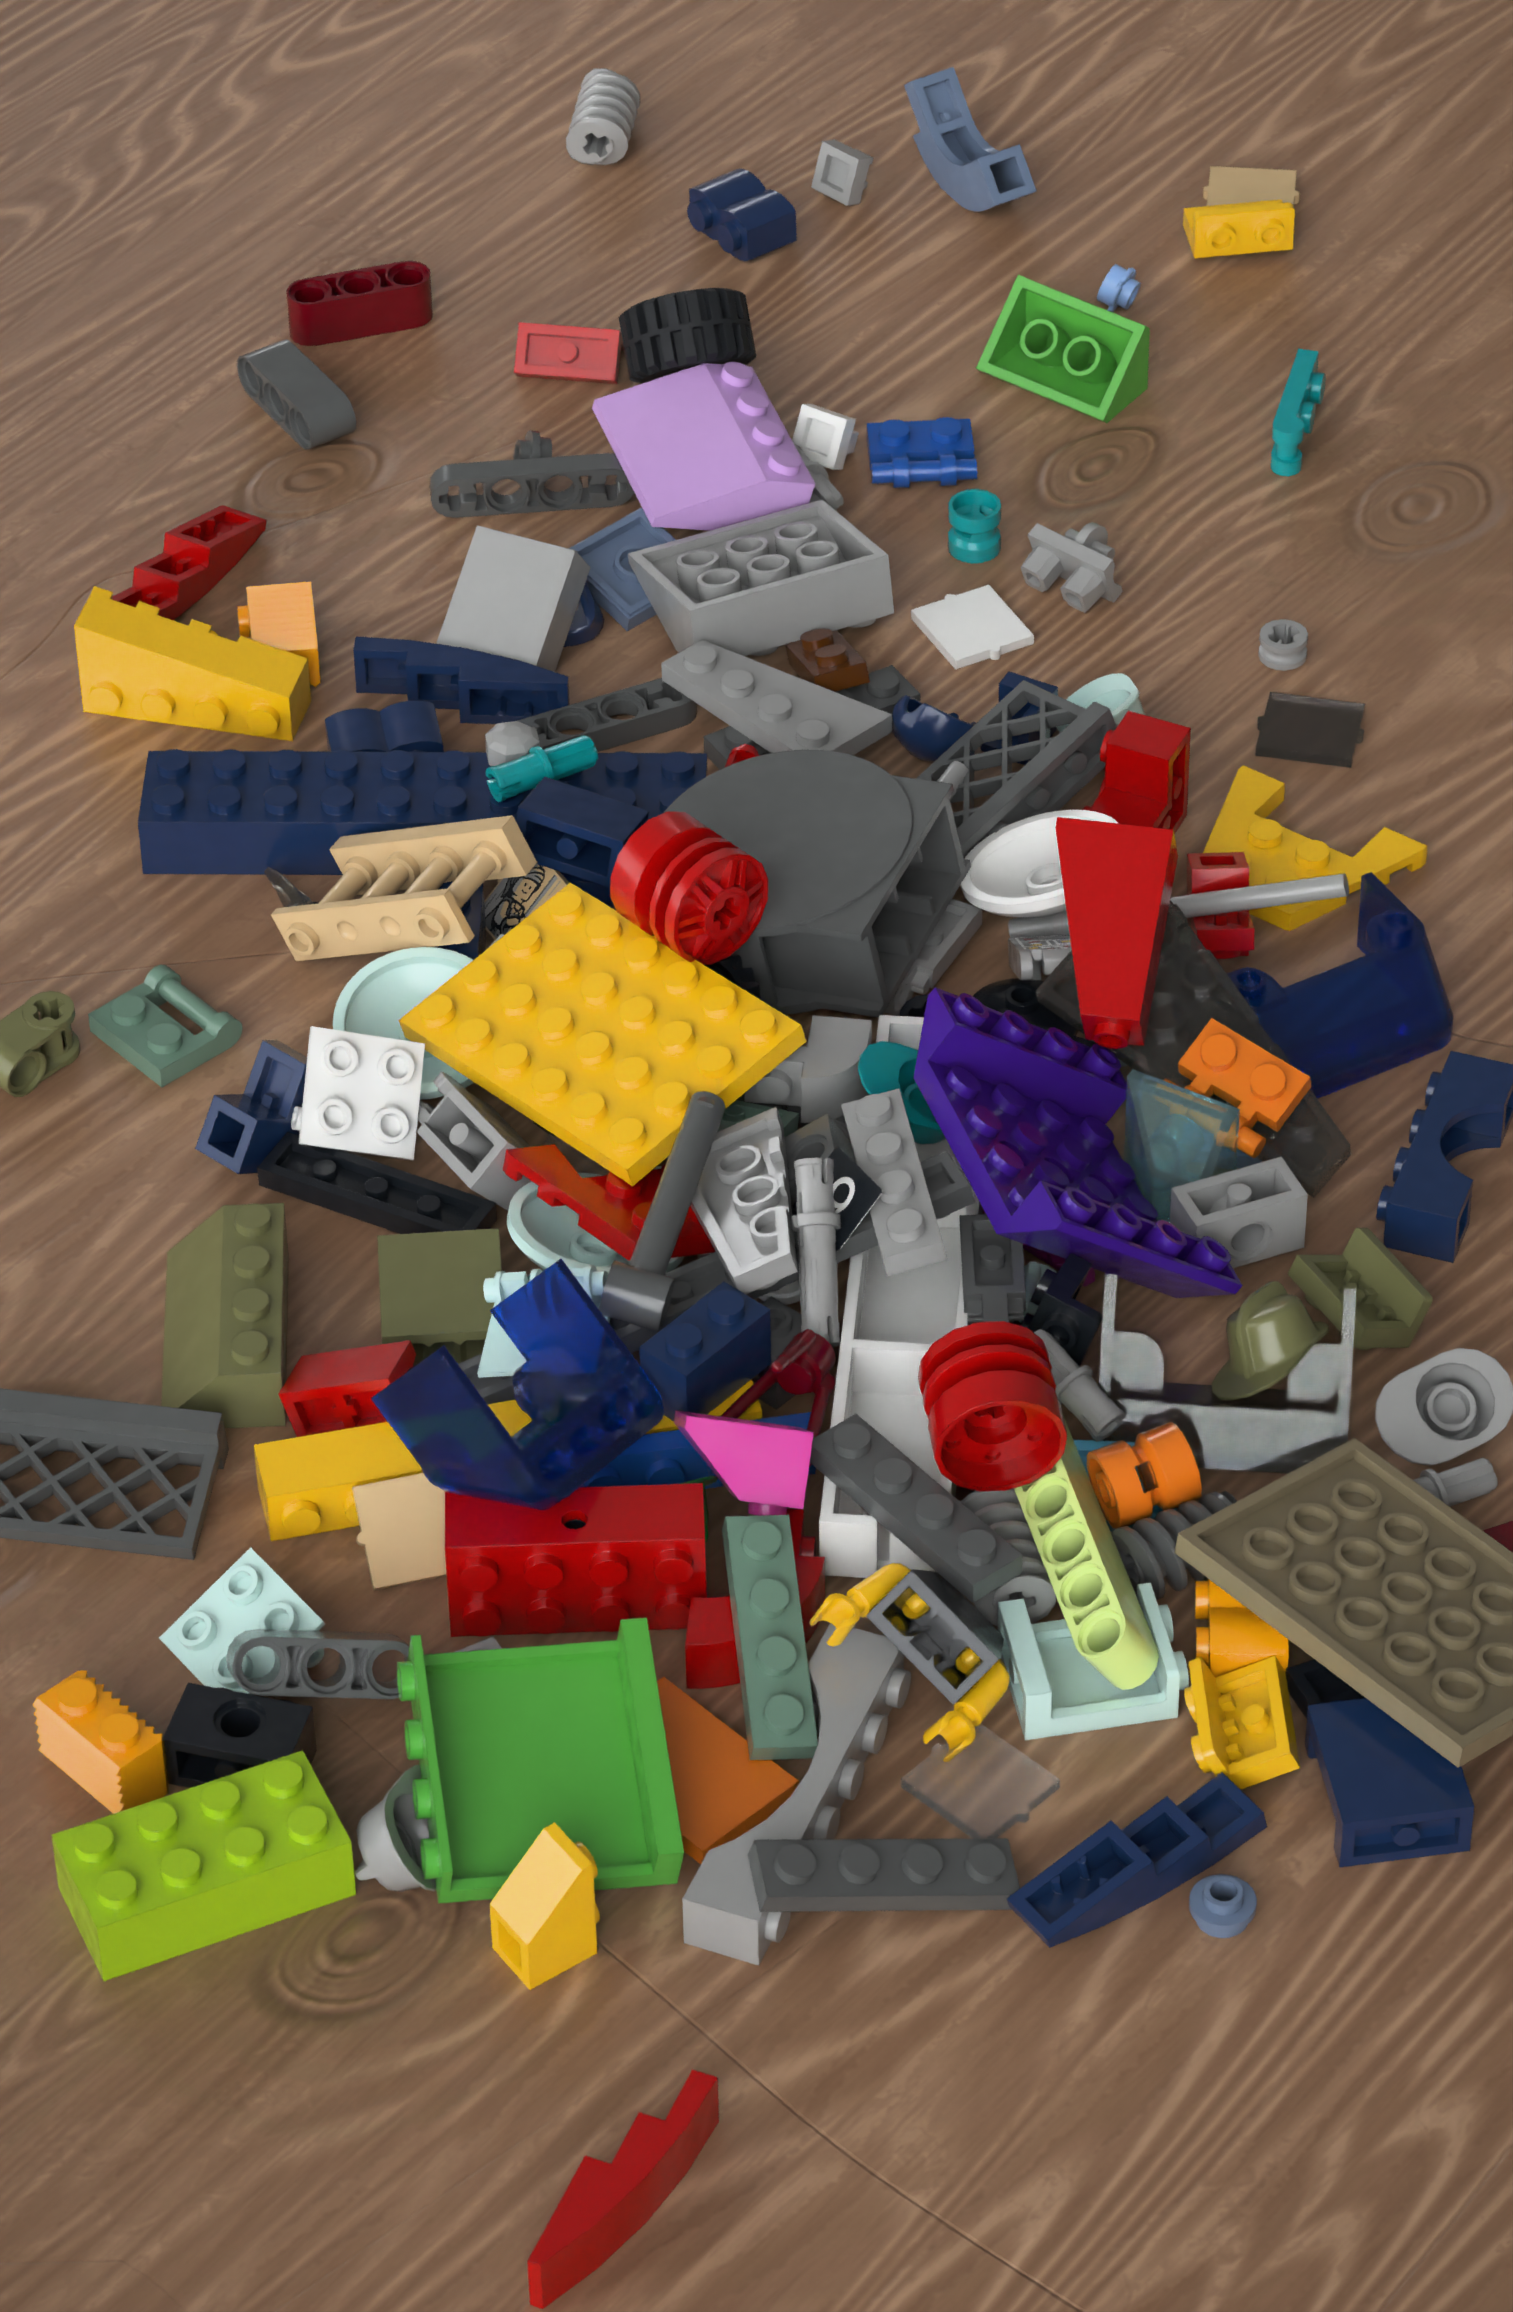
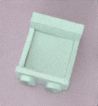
M1151 1583L1137 1584V1599L1158 1648L1159 1659L1151 1677L1142 1685L1133 1689L1122 1690L1115 1687L1079 1653L1065 1619L1031 1624L1024 1598L998 1602V1631L1004 1638L1001 1659L1009 1672V1688L1025 1740L1178 1718L1179 1691L1189 1687L1188 1668L1183 1651L1173 1652L1171 1643L1173 1642L1174 1632L1171 1613L1167 1604L1158 1605Z

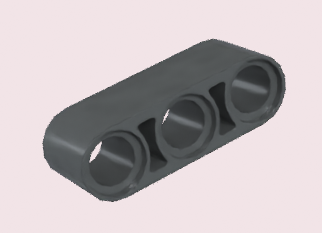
M288 339L238 357L237 371L246 393L305 450L355 431L356 417L348 397Z
M254 1629L244 1631L234 1638L228 1647L226 1661L227 1668L234 1680L241 1688L251 1694L260 1696L399 1698L397 1678L388 1682L377 1681L373 1677V1663L379 1654L387 1650L400 1651L403 1654L404 1661H407L409 1645L397 1635L388 1633ZM254 1647H270L275 1655V1663L272 1670L260 1678H251L244 1675L242 1672V1661L245 1654ZM319 1649H335L339 1653L340 1658L339 1667L335 1674L324 1680H316L309 1677L307 1664L311 1655Z

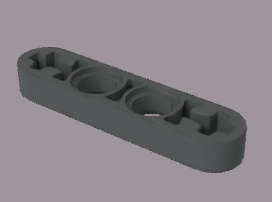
M614 453L449 464L435 470L429 483L433 508L439 514L453 518L615 507L629 501L634 494ZM558 475L566 476L573 481L568 489L560 492L551 491L544 486L548 479ZM616 475V484L605 485L606 476ZM581 476H588L589 487L583 488ZM504 479L514 480L521 485L515 493L510 495H500L492 490L495 483ZM476 483H482L483 495L476 494ZM459 486V495H448L449 487Z
M662 678L517 721L537 728L542 749L586 735L592 739L597 752L690 724L696 718L697 703L662 681ZM620 714L635 716L631 719L625 720L610 718L614 715ZM569 729L585 731L581 734L567 735L560 733L561 731Z

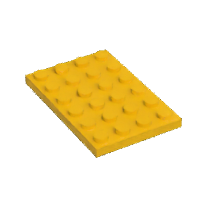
M572 883L567 884L399 1019L406 1038L413 1042L425 1043V1050L631 1186H634L670 1155L688 1104L694 1093L700 1091L713 1093L724 1101L727 1108L807 1042L801 1024L699 961H687L656 940L655 935L651 936L617 913L616 910Z

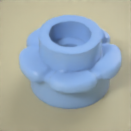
M1117 264L1109 270L1097 295L1098 301L1109 306L1108 311L1114 312L1118 306L1127 310L1131 306L1141 286V283L1135 280L1136 270L1134 268L1125 269Z

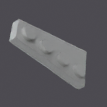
M700 640L661 663L662 681L770 753L790 750H827L855 755L892 733V714L704 640Z
M777 1107L717 1132L690 1204L735 1288L744 1294L755 1290L767 1289L775 1285L780 1279L798 1272L794 1231L792 1230V1208L784 1127Z

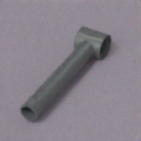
M706 1091L696 1092L692 1095L629 1265L614 1261L610 1268L600 1301L599 1315L657 1332L661 1330L675 1278L666 1276L665 1272L709 1156L712 1142L716 1137L726 1109L724 1101L719 1096Z

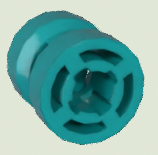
M968 489L952 496L948 503V518L952 525L948 532L949 553L955 559L971 564L992 560L1001 550V534L997 528L1001 521L1000 499L995 494L980 489Z

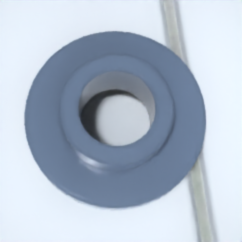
M1216 1874L1205 1877L1198 1881L1190 1892V1913L1198 1927L1210 1936L1217 1938L1234 1937L1245 1930L1256 1914L1257 1898L1253 1888L1246 1881L1236 1876Z

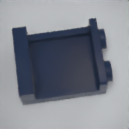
M1367 1698L1346 1701L1336 1700L1329 1703L1308 1705L1305 1748L1309 1758H1317L1336 1820L1334 1850L1340 1868L1470 1851L1474 1804L1462 1766L1456 1767Z

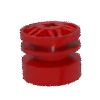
M667 811L645 822L630 836L619 852L611 874L610 897L617 913L646 933L655 936L656 940L689 962L697 960L703 965H712L731 956L749 939L759 924L768 900V877L761 862L725 838H722L686 812Z
M1006 1321L977 1322L960 1327L934 1342L920 1360L918 1382L923 1395L924 1410L929 1419L928 1430L934 1459L941 1474L957 1486L979 1492L1007 1491L1032 1483L1052 1470L1064 1454L1067 1431L1061 1405L1055 1393L1056 1383L1051 1371L1050 1357L1043 1339L1027 1327Z

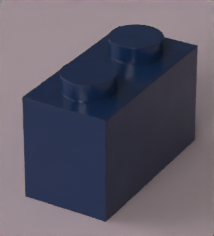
M544 777L518 806L516 822L537 864L610 888L611 874L619 852L630 836L648 821L649 811Z
M723 1281L639 1347L641 1401L674 1421L675 1410L709 1414L771 1364L770 1309Z

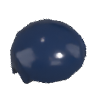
M908 695L902 696L898 700L892 712V731L894 736L911 755L932 763L976 724V722L968 723L960 720L956 713L947 714L926 703L922 704L917 699L911 698Z

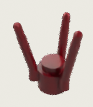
M805 1329L803 1332L798 1333L791 1339L781 1355L772 1363L768 1371L721 1416L739 1418L775 1383H779L785 1391L794 1395L815 1393L807 1430L814 1432L813 1438L817 1437L821 1433L828 1399L835 1389L836 1379L829 1373L835 1364V1352L832 1345L827 1339L811 1329Z

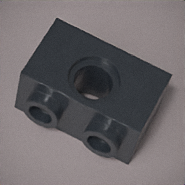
M193 1683L187 1684L163 1736L168 1784L192 1788L302 1750L311 1764L317 1752L312 1706Z

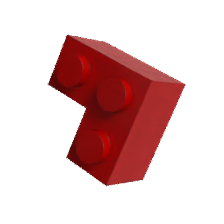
M1128 711L1115 730H1108L1103 738L1100 748V761L1106 763L1105 777L1100 787L1099 796L1092 806L1086 805L1083 810L1103 813L1115 819L1119 824L1174 829L1175 834L1187 816L1191 728Z

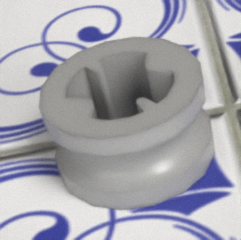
M1280 619L1268 622L1260 629L1259 641L1261 644L1258 657L1265 666L1275 670L1286 671L1296 669L1304 664L1307 658L1308 632L1303 625L1292 620Z

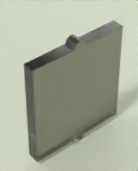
M1270 692L1265 714L1258 717L1257 729L1260 733L1256 744L1255 756L1351 768L1357 743H1362L1364 740V730L1361 729L1365 713V704Z

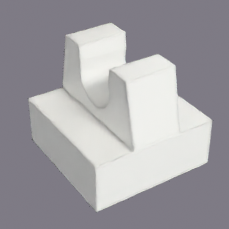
M802 404L792 441L801 447L805 455L812 462H817L823 467L832 470L843 469L846 454L853 453L859 434V432L853 431L856 419L813 404Z

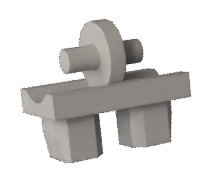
M1091 522L1086 524L1080 532L1070 528L1063 536L1036 523L1028 533L1032 551L1021 566L1024 580L1028 586L1043 593L1050 588L1058 577L1066 580L1060 588L1063 599L1071 607L1083 613H1086L1101 597L1114 603L1122 594V586L1114 582L1115 564L1113 558L1115 556V549L1107 546L1108 533L1105 527Z

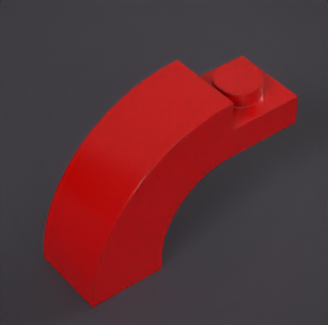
M787 1509L786 1515H789L806 1644L820 1622L818 1621L816 1625L811 1626L810 1620L825 1600V1557L816 1556V1536H804V1510ZM730 1595L715 1598L691 1597L685 1640L686 1689L718 1688L740 1683Z

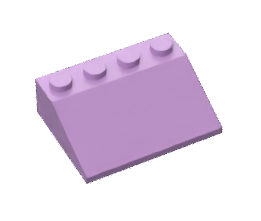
M727 362L725 364L703 363L594 400L592 409L652 527L710 531L810 502L815 482L751 366H746L739 362Z

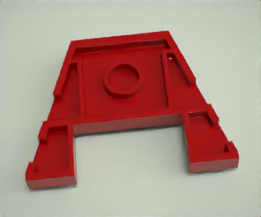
M555 1144L507 1149L503 1171L515 1181L521 1180L524 1175L539 1186L537 1197L551 1207L566 1205L580 1215L578 1226L630 1262L666 1164L661 1169L650 1171L634 1186H631L611 1172L608 1175L582 1178ZM691 1206L689 1207L671 1258L716 1252Z

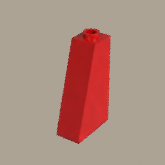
M1057 817L1056 836L1079 1008L1085 1039L1093 1040L1098 1045L1111 1049L1125 1048L1128 1044L1144 1046L1178 860L1174 829Z

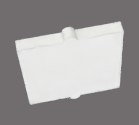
M990 585L958 595L947 594L943 600L911 610V619L955 670L989 658L998 660L1002 654L1034 644L1033 633Z

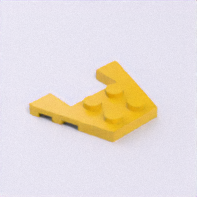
M1242 765L1237 771L1203 853L1244 852L1249 866V886L1345 873L1349 884V894L1363 887L1374 891L1389 884L1390 874L1406 866L1410 872L1422 868L1426 864L1428 846L1384 827L1355 856L1350 857L1330 848L1322 841L1312 840L1282 827L1277 821L1265 819L1284 801L1285 783ZM1346 897L1250 909L1249 913L1290 932L1345 905Z

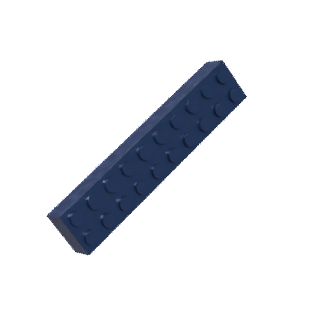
M178 749L148 751L138 816L143 874L343 875L329 850L341 836L511 815L516 820L518 806L533 789L510 797L505 801L497 802L487 785V780L494 779V777L488 778L485 773L486 769L491 767L488 763L486 752H461L456 750L447 752H406L402 750L390 752H351L347 750L307 752L293 750L237 751L232 749L223 751H182ZM626 751L598 753V760L593 767L563 777L557 781L648 810L649 820L663 814L676 798L708 776L707 753H686L680 751L671 753H630Z

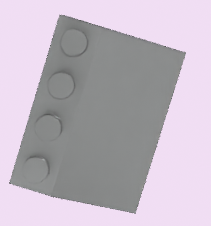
M823 499L628 553V561L678 652L685 650L700 640H704L742 656L768 655L775 652L778 646L798 641L802 634L814 629H830L835 631L845 627L861 628L873 624L877 618L894 614L888 554Z

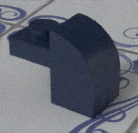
M262 1040L244 1093L214 1095L195 1149L237 1174L258 1173L257 1167L287 1132L296 1135L300 1134L299 1130H292L291 1118L294 1107H302L307 1057L278 1040Z

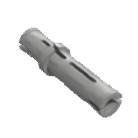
M804 1158L794 1161L797 1186V1215L792 1216V1230L798 1232L801 1332L805 1329H811L827 1339L832 1347L839 1346L841 1341L838 1322V1281L835 1248L836 1229L841 1228L840 1214L835 1213L833 1197L834 1160L826 1158L823 1159L822 1163V1158Z

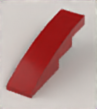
M221 505L166 532L163 553L135 566L132 587L112 596V600L136 607L138 601L160 608L159 616L171 620L176 619L204 597L241 560L266 530V519Z
M692 2069L665 2120L639 2112L611 2164L586 2155L584 2156L527 2260L530 2305L541 2309L547 2307L597 2270L647 2223L687 2174L719 2123L718 2077Z

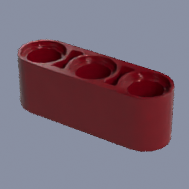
M401 261L305 278L293 282L286 290L290 338L295 343L304 346H319L414 329L426 325L433 317L430 269L425 264L416 261Z

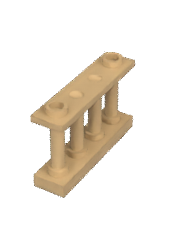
M513 815L341 836L329 850L343 876L318 904L276 908L271 916L296 961L397 951L415 947L469 943L475 935L461 911L463 905L485 880L526 876L537 864V861ZM453 881L447 889L438 890L443 883ZM398 890H406L404 894H396ZM355 895H363L361 899H353Z

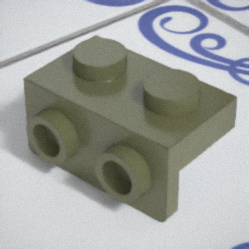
M1356 1228L1342 1255H1297L1288 1272V1276L1305 1293L1307 1302L1314 1308L1322 1311L1339 1330L1338 1333L1341 1339L1348 1345L1360 1350H1370L1371 1348H1409L1433 1302L1432 1295L1369 1228Z

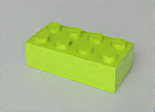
M303 1750L51 1835L58 1888L103 1981L356 1895L352 1841Z

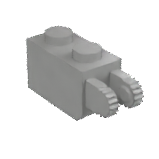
M440 1072L433 1082L438 1087V1091L444 1095V1098L436 1108L428 1103L419 1101L418 1121L422 1125L417 1130V1133L471 1190L490 1201L496 1202L497 1205L508 1211L514 1194L524 1185L531 1182V1180L523 1175L521 1180L515 1181L505 1174L503 1164L506 1150L530 1146L491 1105L469 1093L447 1073Z

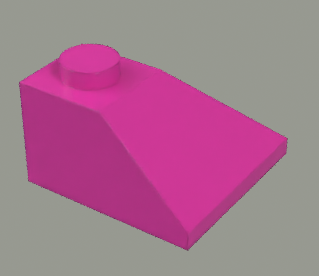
M675 1410L674 1424L731 1495L739 1501L749 1502L748 1514L758 1516L786 1515L787 1507L803 1509L814 1432L797 1426Z

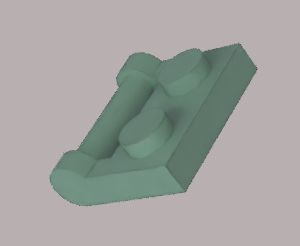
M163 964L155 966L150 970L142 984L88 1014L90 1032L160 1087L166 1086L234 1046L240 1039L243 1029L240 1021L228 1012H217L182 985L179 974ZM166 1002L170 1003L200 1026L203 1031L194 1035L160 1009L159 1006Z

